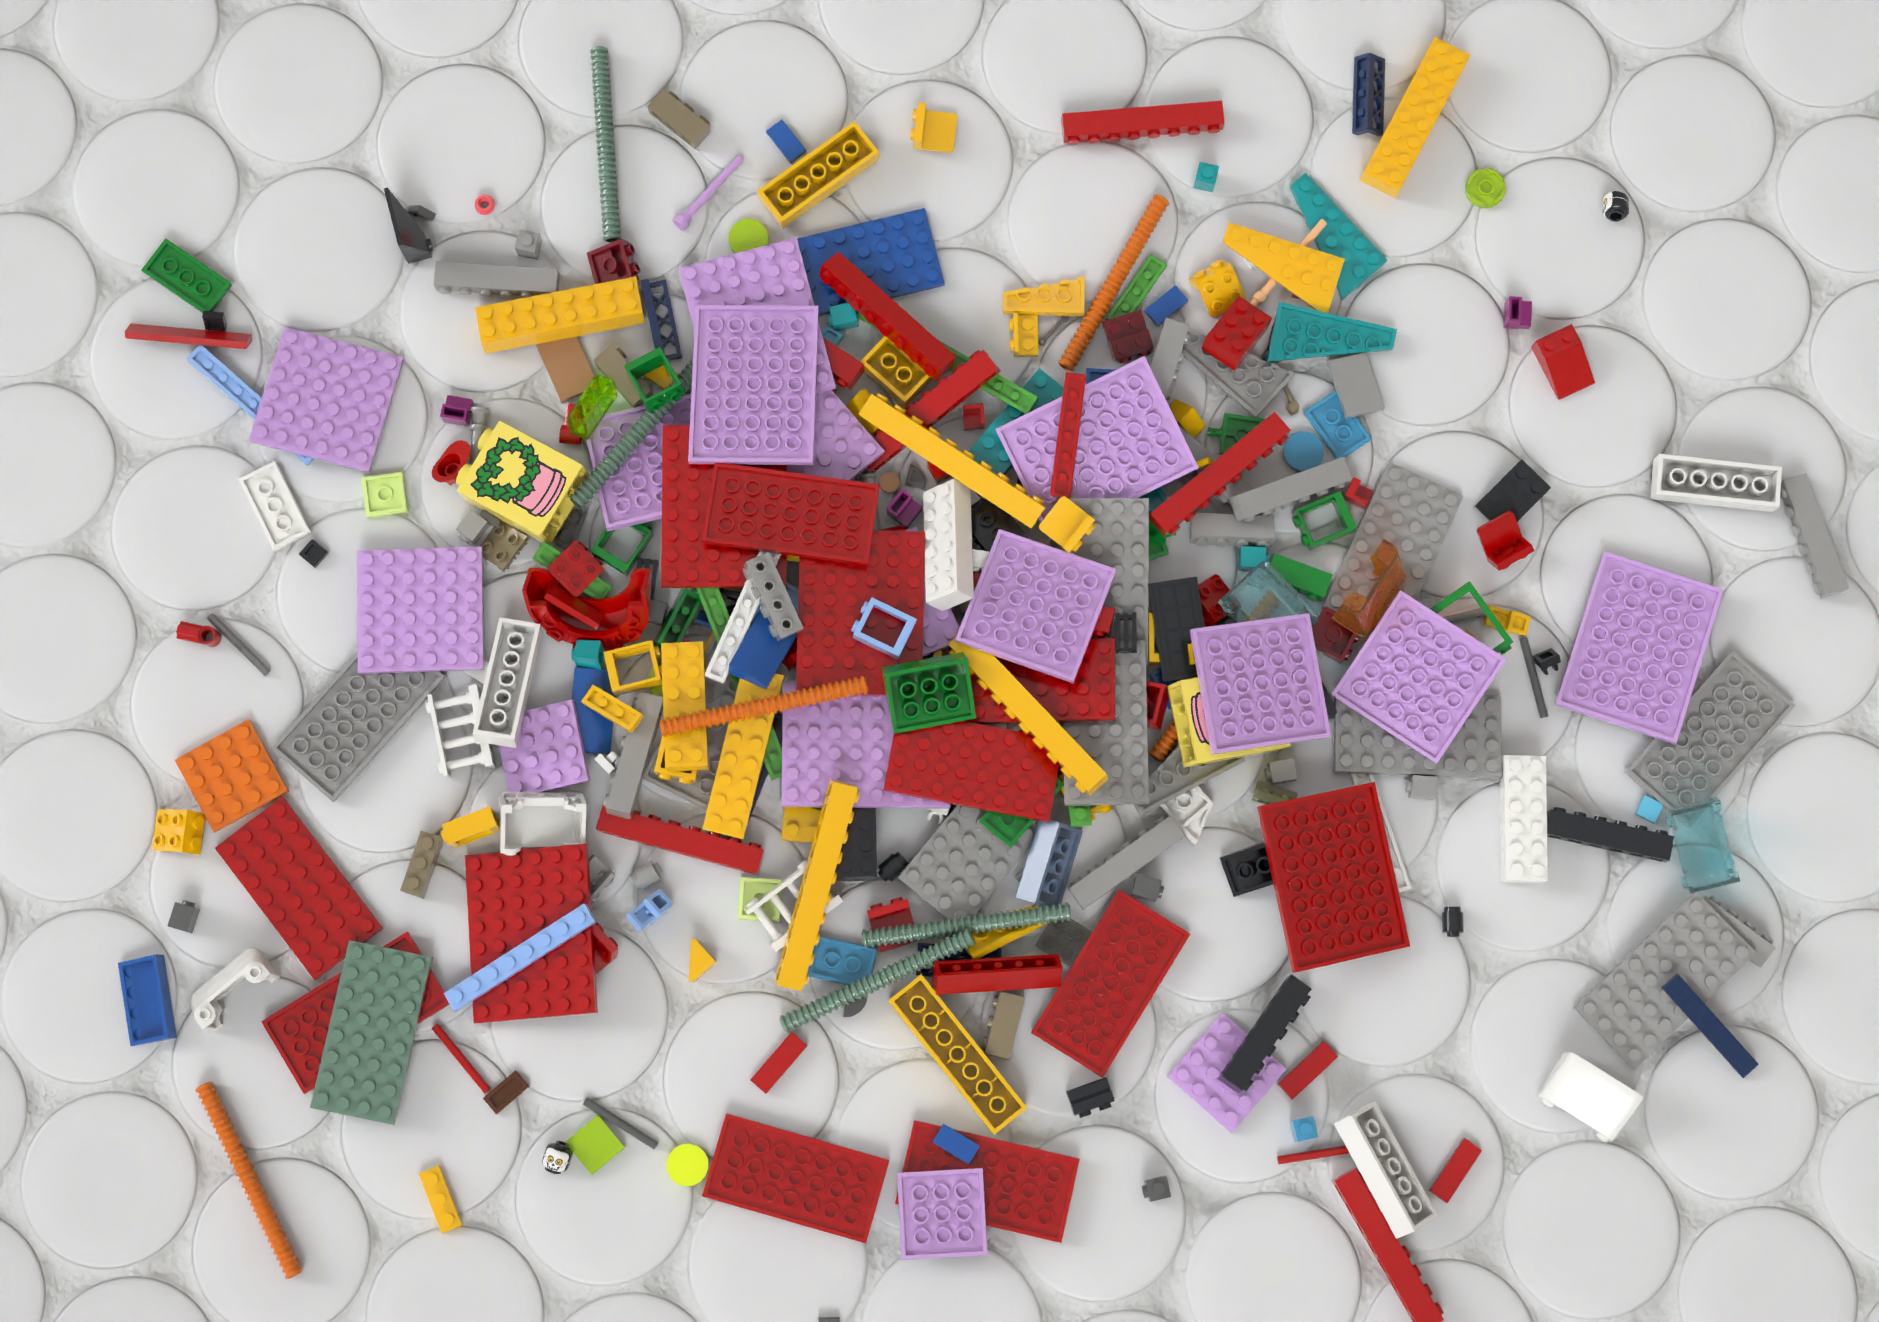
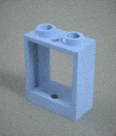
M871 597L869 602L865 601L860 611L863 613L861 620L856 619L851 629L854 632L853 638L898 660L917 619ZM873 607L906 622L894 648L861 633Z

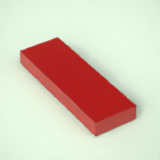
M552 582L548 583L544 599L593 629L599 627L602 617L601 612Z
M791 1032L750 1081L767 1094L808 1045Z
M1322 1041L1277 1085L1293 1100L1338 1056Z
M1463 1138L1429 1189V1192L1445 1203H1448L1482 1150Z

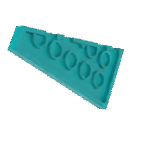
M1304 173L1290 186V189L1310 230L1321 219L1327 223L1325 228L1314 239L1318 250L1345 259L1336 286L1341 300H1344L1383 266L1387 259L1307 173Z
M1279 302L1266 362L1392 350L1397 329Z

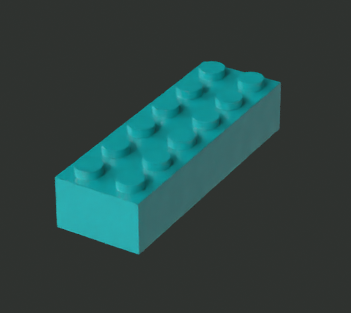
M1040 368L1023 387V389L1039 398L1033 410L1062 397L1064 390L1059 383ZM1007 405L969 450V452L975 455L974 460L979 463L981 461L986 462L992 466L991 471L997 475L999 472L1006 475L1013 465L995 429L1025 414Z

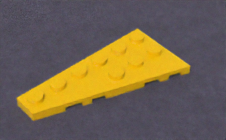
M1228 223L1222 241L1223 244L1251 262L1253 266L1262 270L1293 295L1295 294L1308 306L1317 311L1329 312L1344 258L1240 225Z

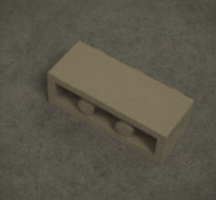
M662 89L648 105L649 113L688 145L696 149L711 132L709 121L701 115L698 117L693 113V108L687 103L683 105L678 101L679 98L672 91L667 92Z
M611 345L593 360L595 366L632 408L638 407L643 402L623 366L628 363L624 359L627 356L619 347L616 349ZM641 377L637 378L646 397H651L653 395L651 389L653 385L646 377L643 379Z
M420 831L400 891L422 899L425 898L444 843L442 837Z
M1000 991L999 996H994L992 1007L996 1009L994 1016H989L987 1028H990L989 1037L984 1036L982 1049H985L984 1054L1006 1060L1010 1059L1025 997Z

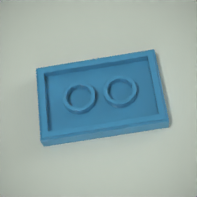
M1336 390L1303 412L1335 459L1347 457L1372 440L1357 417L1345 419Z
M820 936L818 945H814L812 952L814 953V961L811 966L809 965V977L844 985L848 984L850 986L851 982L854 981L856 983L858 979L863 980L864 976L869 977V974L873 973L878 948L869 946L865 948L860 944Z

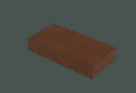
M515 1070L483 1099L497 1115L530 1086Z

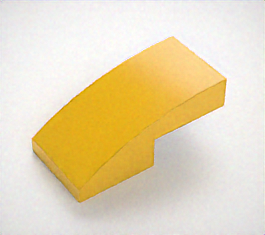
M1488 605L1507 633L1526 636L1531 616ZM1485 615L1483 626L1496 629Z

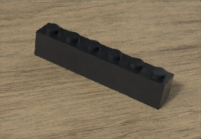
M1554 807L1553 810L1547 811V837L1664 863L1670 861L1674 836L1668 835V831H1648L1646 826L1635 825V827L1627 826V822L1623 821L1607 822L1605 817L1594 816V818L1586 817V813L1582 812L1566 813V809Z
M1290 974L1284 980L1217 1079L1238 1094L1243 1090L1247 1091L1253 1083L1251 1078L1254 1073L1259 1074L1263 1069L1265 1057H1270L1275 1051L1276 1046L1274 1044L1278 1039L1282 1040L1286 1035L1288 1023H1293L1298 1017L1299 1013L1297 1010L1301 1005L1304 1007L1311 998L1308 994L1312 989Z

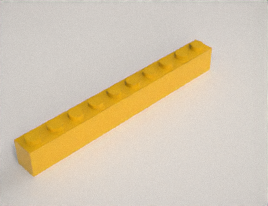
M879 392L877 395H870L858 415L1014 518L1033 528L1046 508L1041 498L1033 495V497L1026 494L1027 489L1019 484L1012 485L1008 482L1010 478L1001 472L997 475L991 471L992 466L984 461H981V463L974 460V454L966 449L962 452L956 448L958 444L947 438L945 441L939 437V431L931 426L929 429L924 427L921 419L914 415L912 417L904 414L906 412L904 408L897 404L892 406L887 402L889 399Z
M955 638L948 643L951 649L950 654L964 652L968 658L970 676L973 674L977 676V683L984 690L988 688L993 693L990 695L998 705L1002 703L1006 707L1004 711L1012 720L1016 718L1020 722L1018 726L1025 734L1030 732L1034 736L1033 742L1040 749L1044 747L1048 751L1047 757L1054 764L1058 762L1062 766L1060 770L1068 779L1072 776L1076 781L1075 786L1081 793L1087 792L1091 796L1109 780L1103 769L994 655L956 643Z
M830 778L774 981L777 986L802 991L803 986L807 985L809 978L807 970L814 961V953L812 952L814 945H818L820 939L819 927L824 924L826 913L823 912L825 905H829L831 899L830 887L831 884H835L837 878L835 869L842 860L843 853L840 851L842 844H845L848 838V832L846 831L848 823L851 824L853 820V804L857 803L859 799L858 787L854 784Z

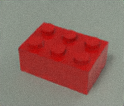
M1238 296L1207 334L1201 349L1235 371L1267 331L1272 317Z

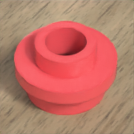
M481 195L475 200V209L479 214L488 215L493 212L495 202L491 196ZM488 203L489 205L487 208H482V204Z

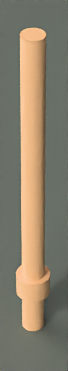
M1321 219L1299 245L1308 247L1327 225L1326 221ZM1270 278L1260 291H1256L1250 303L1255 307L1262 304L1266 300V295L1277 282Z

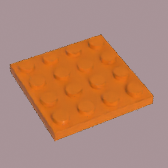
M249 719L175 759L214 833L289 792Z

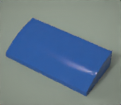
M760 610L729 663L728 673L767 689L795 641L797 633L780 641L776 637L773 638L769 630L771 624L768 618L763 617Z
M575 667L572 699L575 701L585 753L610 754L613 722L581 702L592 685L616 697L611 689L608 671Z
M155 954L118 963L130 1046L177 1038L164 955Z

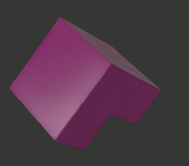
M1509 296L1504 303L1503 328L1529 329L1532 320V301H1522V297Z
M447 395L446 403L442 404L441 419L445 423L469 427L472 415L471 407L474 406V401L468 398Z
M902 489L888 506L887 515L908 529L923 510V507L914 501L909 493Z

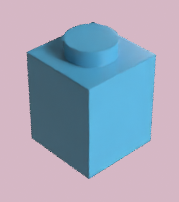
M1314 1116L1290 1121L1294 1142L1318 1138Z

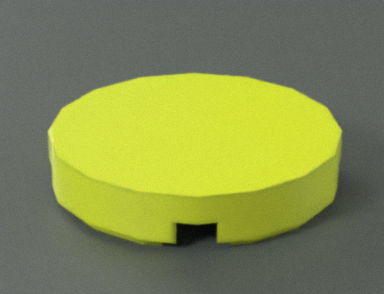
M681 1144L669 1154L666 1166L670 1178L676 1184L694 1186L706 1177L709 1162L705 1151L699 1146Z

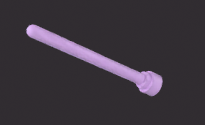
M738 155L685 213L676 215L672 221L680 230L685 231L689 227L690 218L743 162V156Z

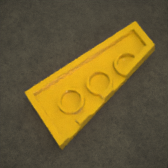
M1085 276L1068 281V279L1051 285H1048V283L1042 284L1040 287L1031 289L1027 287L1003 292V314L1084 316Z
M785 807L781 840L813 843L821 811L812 807Z

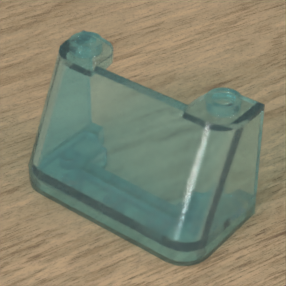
M1266 561L1259 563L1218 601L1225 612L1235 614L1240 611L1249 621L1306 613L1310 614L1312 628L1319 621L1316 611Z
M1717 797L1704 799L1670 810L1668 815L1665 816L1667 827L1672 828L1684 875L1680 877L1683 889L1687 888L1689 893L1740 882L1738 871L1732 865L1735 863L1731 856L1722 820L1723 815L1719 813L1722 810L1721 802Z

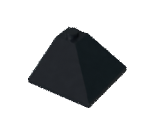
M384 188L397 243L408 264L432 258L430 251L434 249L431 239L426 238L424 232L389 188Z

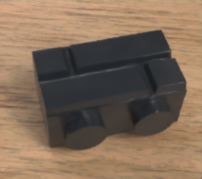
M1106 1077L1066 1091L1074 1116L1079 1114L1080 1118L1091 1115V1110L1099 1107L1100 1111L1112 1107L1111 1102L1115 1101Z

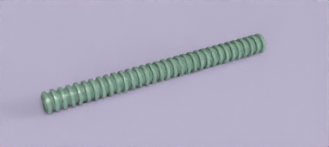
M596 46L590 52L592 54L591 65L593 66L592 82L594 84L593 95L595 96L594 112L596 114L595 125L597 126L598 167L600 168L598 172L600 174L599 179L601 180L599 185L601 186L600 192H602L600 194L602 198L600 202L603 204L601 205V210H603L601 212L603 216L602 222H604L602 224V228H604L602 232L604 234V241L614 242L621 239V235H619L621 230L619 229L620 217L618 216L619 205L617 204L619 200L617 198L618 193L616 192L618 187L616 186L617 180H615L617 178L615 174L617 171L614 168L616 167V162H614L616 157L614 156L615 150H613L615 148L613 144L615 141L612 138L614 137V132H612L614 127L612 126L613 120H611L613 118L611 114L612 108H610L612 107V102H610L612 98L610 96L611 90H609L611 88L609 84L610 73L608 72L610 70L608 66L609 55L607 54L608 48Z
M690 360V365L687 364L685 366L686 369H682L681 373L677 375L684 392L689 390L688 387H692L693 360ZM671 401L660 409L649 413L646 410L644 412L645 415H641L636 424L632 425V429L628 430V434L625 433L624 438L619 440L620 443H616V447L611 449L612 452L607 453V457L603 458V462H599V466L594 468L595 471L590 472L591 475L586 477L587 480H583L582 485L578 486V490H574V495L571 494L569 496L571 502L583 509L585 507L584 504H588L589 499L593 498V494H597V489L600 490L602 488L601 485H605V480H609L610 475L613 476L614 471L619 469L618 466L623 464L622 461L625 462L627 460L626 457L631 455L630 452H634L635 448H638L639 443L643 442V438L647 437V433L650 434L652 432L651 429L656 427L655 424L658 425L660 423L659 420L664 418L663 415H667L672 406L676 405V401Z
M1066 902L1065 905L1059 903V906L1052 904V907L1045 905L1044 908L1039 906L1037 909L1035 907H1032V909L1026 908V910L1021 908L1019 911L1013 909V912L1006 910V913L1000 911L999 914L993 912L992 915L990 913L984 916L983 914H980V916L974 915V917L968 915L967 918L961 916L960 919L954 917V920L947 918L946 921L941 919L939 922L937 920H934V922L928 921V923L923 921L921 924L915 922V925L908 923V926L902 924L901 927L895 925L894 928L892 926H889V928L882 927V929L876 928V930L870 928L869 931L863 929L862 941L865 948H868V946L874 947V945L879 947L881 944L887 946L888 943L894 945V942H897V944H900L901 941L907 943L908 940L910 942H914L916 939L917 941H920V939L927 940V938L932 940L933 937L939 939L940 936H943V938H946V935L953 937V934L958 935L960 931L962 933L965 932L966 928L971 933L976 932L977 934L979 931L985 933V930H989V932H992V929L998 931L999 928L1005 930L1006 927L1012 929L1014 926L1015 928H1018V926L1025 927V925L1030 927L1031 924L1037 926L1038 923H1041V925H1044V922L1051 924V921H1054V923H1057L1059 920L1064 922L1066 919L1070 921V905Z
M966 928L965 932L962 933L960 931L958 935L953 934L952 938L947 937L946 941L941 940L939 944L936 942L935 946L930 945L929 949L924 948L922 952L917 951L916 955L911 954V957L907 956L905 960L900 959L899 963L894 962L892 966L887 965V968H881L880 972L877 970L875 974L870 973L869 977L864 976L863 980L858 979L856 983L853 981L850 986L848 984L845 985L846 988L841 987L839 991L834 990L833 994L828 993V996H822V999L817 998L816 1002L811 1001L809 1005L804 1004L803 1008L798 1007L797 1011L794 1009L792 1013L787 1012L786 1016L781 1015V1025L785 1032L790 1033L791 1029L796 1030L797 1026L807 1025L808 1021L813 1022L814 1018L819 1019L821 1015L826 1016L827 1012L832 1013V1010L836 1011L838 1007L843 1008L844 1004L849 1005L851 1001L856 1002L857 998L860 1000L863 995L866 997L868 993L873 994L874 990L879 991L880 987L885 988L887 984L890 986L892 985L891 982L894 981L896 983L898 982L897 979L902 980L904 976L909 977L910 973L915 974V971H921L923 967L926 969L927 965L932 966L935 961L945 960V957H951V954L956 955L957 951L962 952L963 948L968 949L970 945L975 946L974 937L971 931Z

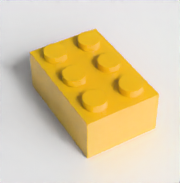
M885 336L860 361L864 364L865 373L904 408L933 379Z

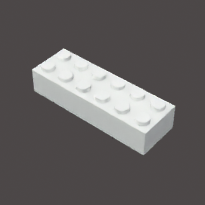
M1658 454L1653 459L1650 499L1773 512L1780 507L1782 467Z
M956 479L923 492L926 604L941 611L974 598L971 492L969 487Z
M499 618L473 729V736L476 742L517 748L543 634L541 624Z
M1502 756V777L1500 779L1502 883H1544L1548 881L1546 756Z
M1376 1101L1355 1110L1334 1123L1396 1239L1414 1232L1437 1216L1435 1209Z

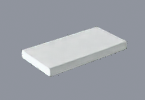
M276 461L238 479L274 552L312 534Z

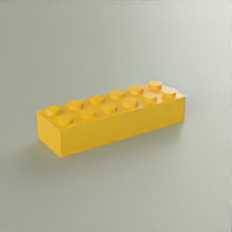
M854 121L757 191L758 199L778 225L784 229L879 160V151Z
M703 641L661 643L664 720L667 717L672 719L673 716L677 718L681 714L686 716V713H689V715L692 712L699 713V710L705 712L707 702L706 677L704 676L705 647ZM707 726L706 729L701 727L697 731L696 729H693L692 732L687 730L686 733L682 731L678 735L673 733V736L668 734L667 737H664L665 768L667 772L709 770Z

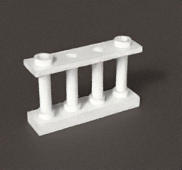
M477 684L468 686L469 692H466V695L435 701V697L429 694L427 695L428 701H425L427 713H431L441 760L438 762V769L440 774H443L446 778L451 777L449 770L473 764H484L487 769L496 767L491 744L476 742L473 735L443 741L441 729L468 723L475 724L481 699L480 688ZM464 703L472 704L473 712H470V715L439 721L437 709ZM473 743L480 744L482 752H479V755L447 761L446 749Z
M807 859L797 866L798 870L759 900L755 897L746 904L748 908L744 911L748 915L754 912L772 936V942L769 944L775 952L784 946L788 930L784 933L779 932L760 906L771 899L788 922L789 927L792 913L777 893L787 886L797 899L800 889L794 880L805 872ZM831 893L830 903L825 905L823 913L827 914L843 902L837 893L835 895Z

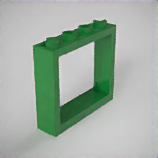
M1470 581L1430 608V610L1438 614L1470 592L1504 639L1502 643L1492 650L1503 655L1512 649L1510 646L1513 643L1512 639Z

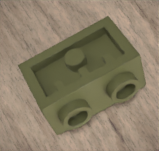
M1258 781L1252 800L1267 805L1295 799L1298 794L1263 781Z

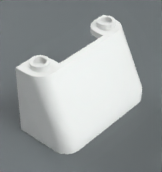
M577 791L500 793V853L513 856L521 851V847H553L584 844L586 839V801L583 793Z
M253 948L245 950L192 995L191 1005L196 1022L203 1030L215 1032L223 1025L220 1021V1015L225 1009L219 1003L223 997L245 979L252 983H260L263 980L274 983L281 976L259 950Z
M1572 1052L1561 1055L1538 1094V1097L1542 1099V1104L1551 1109L1553 1106L1563 1109L1593 1128L1597 1133L1596 1137L1605 1143L1608 1141L1613 1142L1643 1099V1096Z

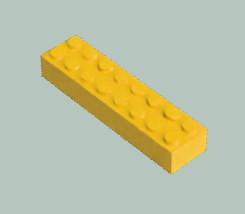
M1434 37L1360 181L1394 198L1397 197L1471 54Z
M636 276L475 307L480 340L485 354L646 323Z
M775 674L767 689L740 678L734 704L738 705V702L742 704L746 700L751 702V699H754V701L757 698L764 699L765 696L770 698V695L777 696V694L781 693L785 676ZM773 712L770 715L766 713L762 717L758 715L757 718H754V716L751 719L745 718L744 721L738 719V722H735L734 720L728 724L702 829L744 839L775 717Z
M922 974L888 1000L893 1009L993 1135L1027 1109L1026 1105L941 998L935 994L934 989Z

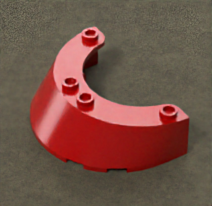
M529 568L522 593L531 618L535 623L541 624L546 630V634L558 642L563 640L573 644V648H575L577 640L601 641L604 651L622 648L626 643L636 641L648 624L651 568L633 570L627 587L615 596L603 599L576 597L602 613L601 622L597 629H593L544 599L545 589L549 582L568 592L554 579L551 572L544 568Z

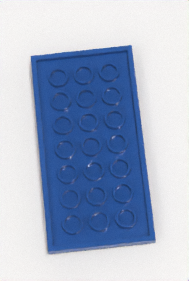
M925 208L797 238L814 305L819 306V316L830 314V306L848 303L819 277L822 264L838 252L891 299L945 286Z

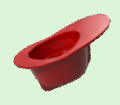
M463 440L452 443L433 466L432 477L434 480L440 483L446 482L449 485L455 484L459 471L470 458V445Z

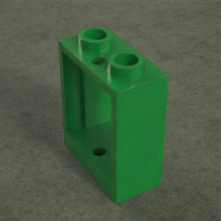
M660 347L623 365L628 378L648 413L660 409L671 401L678 400L685 394L681 382ZM663 366L674 385L647 398L637 378Z
M1341 491L1296 509L1292 517L1294 526L1299 528L1302 533L1300 535L1301 541L1305 547H1308L1309 551L1349 535L1357 529ZM1332 503L1344 529L1313 541L1302 515Z
M646 523L629 526L644 535V538L627 564L603 549L615 530L607 532V529H604L591 549L592 555L625 576H628L638 561V557L641 556L654 536L651 527Z

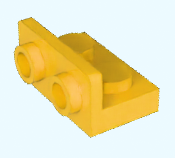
M1013 313V319H1009V331H1013V338H1010V351H1014V357H1038V315H1018V313Z

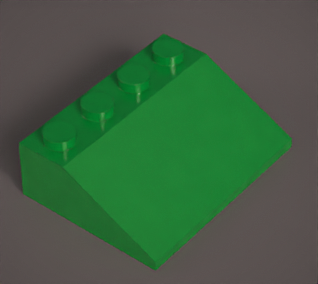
M964 652L881 667L894 734L976 718L968 658Z

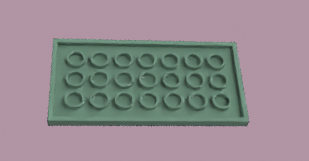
M349 940L310 1108L395 1125L433 957Z

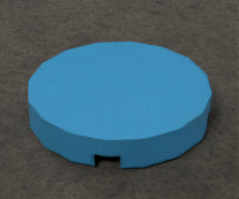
M1310 432L1292 434L1283 447L1284 460L1291 469L1298 472L1318 466L1324 456V446L1321 440Z

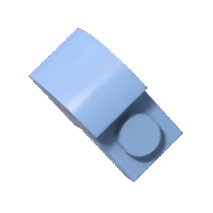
M658 889L647 897L643 903L630 911L626 918L640 932L663 916L673 906V903L661 889Z

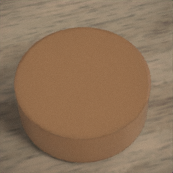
M888 472L881 476L879 485L884 493L892 494L899 489L900 480L896 474Z

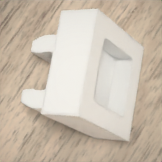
M613 751L606 758L601 753L595 758V761L610 776L616 772L612 765L615 764L617 755Z
M929 809L932 811L928 814V820H931L933 814H938L940 817L938 824H941L944 820L943 815L947 816L950 809Z

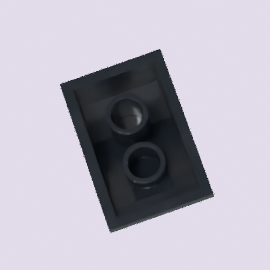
M1521 459L1475 507L1489 521L1507 511H1512L1518 522L1551 487Z
M1264 841L1220 857L1234 897L1273 885Z

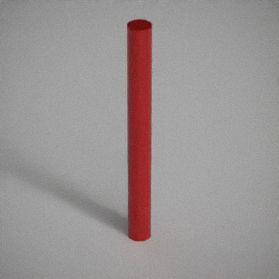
M439 1024L433 1026L432 1030L483 1093L486 1094L491 1089L490 1086Z
M1345 1145L1277 1156L1278 1164H1286L1349 1154V1151Z

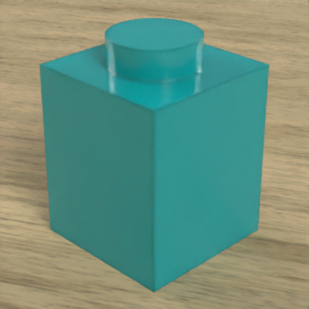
M1199 162L1193 188L1213 193L1219 166Z
M849 303L829 307L831 314H827L829 326H834V330L842 331L859 327L856 312Z
M1241 546L1239 549V570L1264 571L1265 567L1269 566V553H1266V547Z
M577 640L576 646L572 648L571 658L575 661L576 667L601 670L604 660L603 652H605L602 642Z

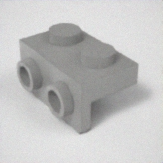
M592 855L589 858L591 903H594L599 898L601 890L613 882L615 873L597 857Z

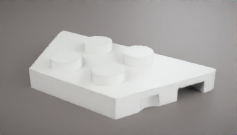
M1197 786L1164 803L1160 807L1168 816H1172L1188 840L1195 845L1206 823L1213 802Z

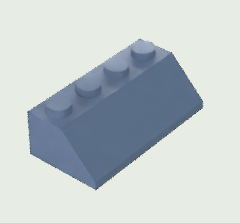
M1050 820L1049 823L1038 822L1023 869L1022 878L1017 888L1016 898L1041 906L1048 905L1052 907V904L1059 906L1058 904L1062 902L1083 833L1082 830L1071 828V826Z

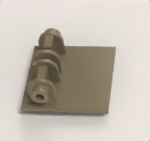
M501 521L498 527H493L480 545L483 548V558L504 572L512 564V558L514 560L517 559L515 554L519 555V551L528 544L526 542L528 537Z

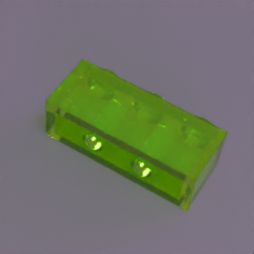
M598 374L594 376L567 417L571 434L589 440L617 397L613 379Z

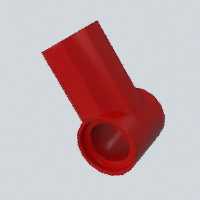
M574 403L566 405L564 424L560 428L559 443L581 445L584 406Z
M183 621L177 627V639L203 644L208 647H216L221 642V634L213 627ZM213 632L212 639L206 641V635Z

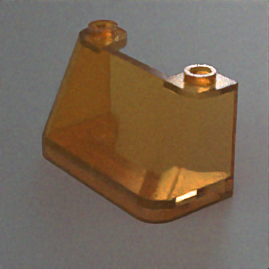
M1383 539L1368 560L1374 565L1372 575L1378 578L1368 596L1365 598L1358 593L1349 594L1331 618L1361 637L1369 636L1373 632L1406 580V571L1396 547Z

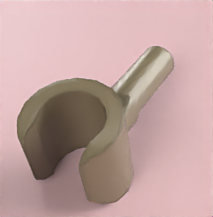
M1288 386L1283 389L1290 402L1286 406V410L1293 416L1299 411V403L1294 400Z

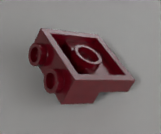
M619 239L587 253L595 284L635 276L639 280L638 274L641 270L638 263L634 262L635 248L632 243Z
M1142 310L1102 321L1113 361L1119 360V363L1130 361V356L1138 354L1139 357L1151 354L1150 350L1154 349L1149 329L1146 327Z
M1324 606L1312 629L1315 648L1323 652V655L1341 664L1343 660L1347 661L1353 651L1350 647L1353 642L1357 643L1362 634L1359 630L1362 625Z

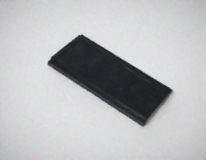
M1197 577L1148 584L1163 682L1197 678L1196 664L1190 665L1187 645L1192 644L1190 630L1205 627Z

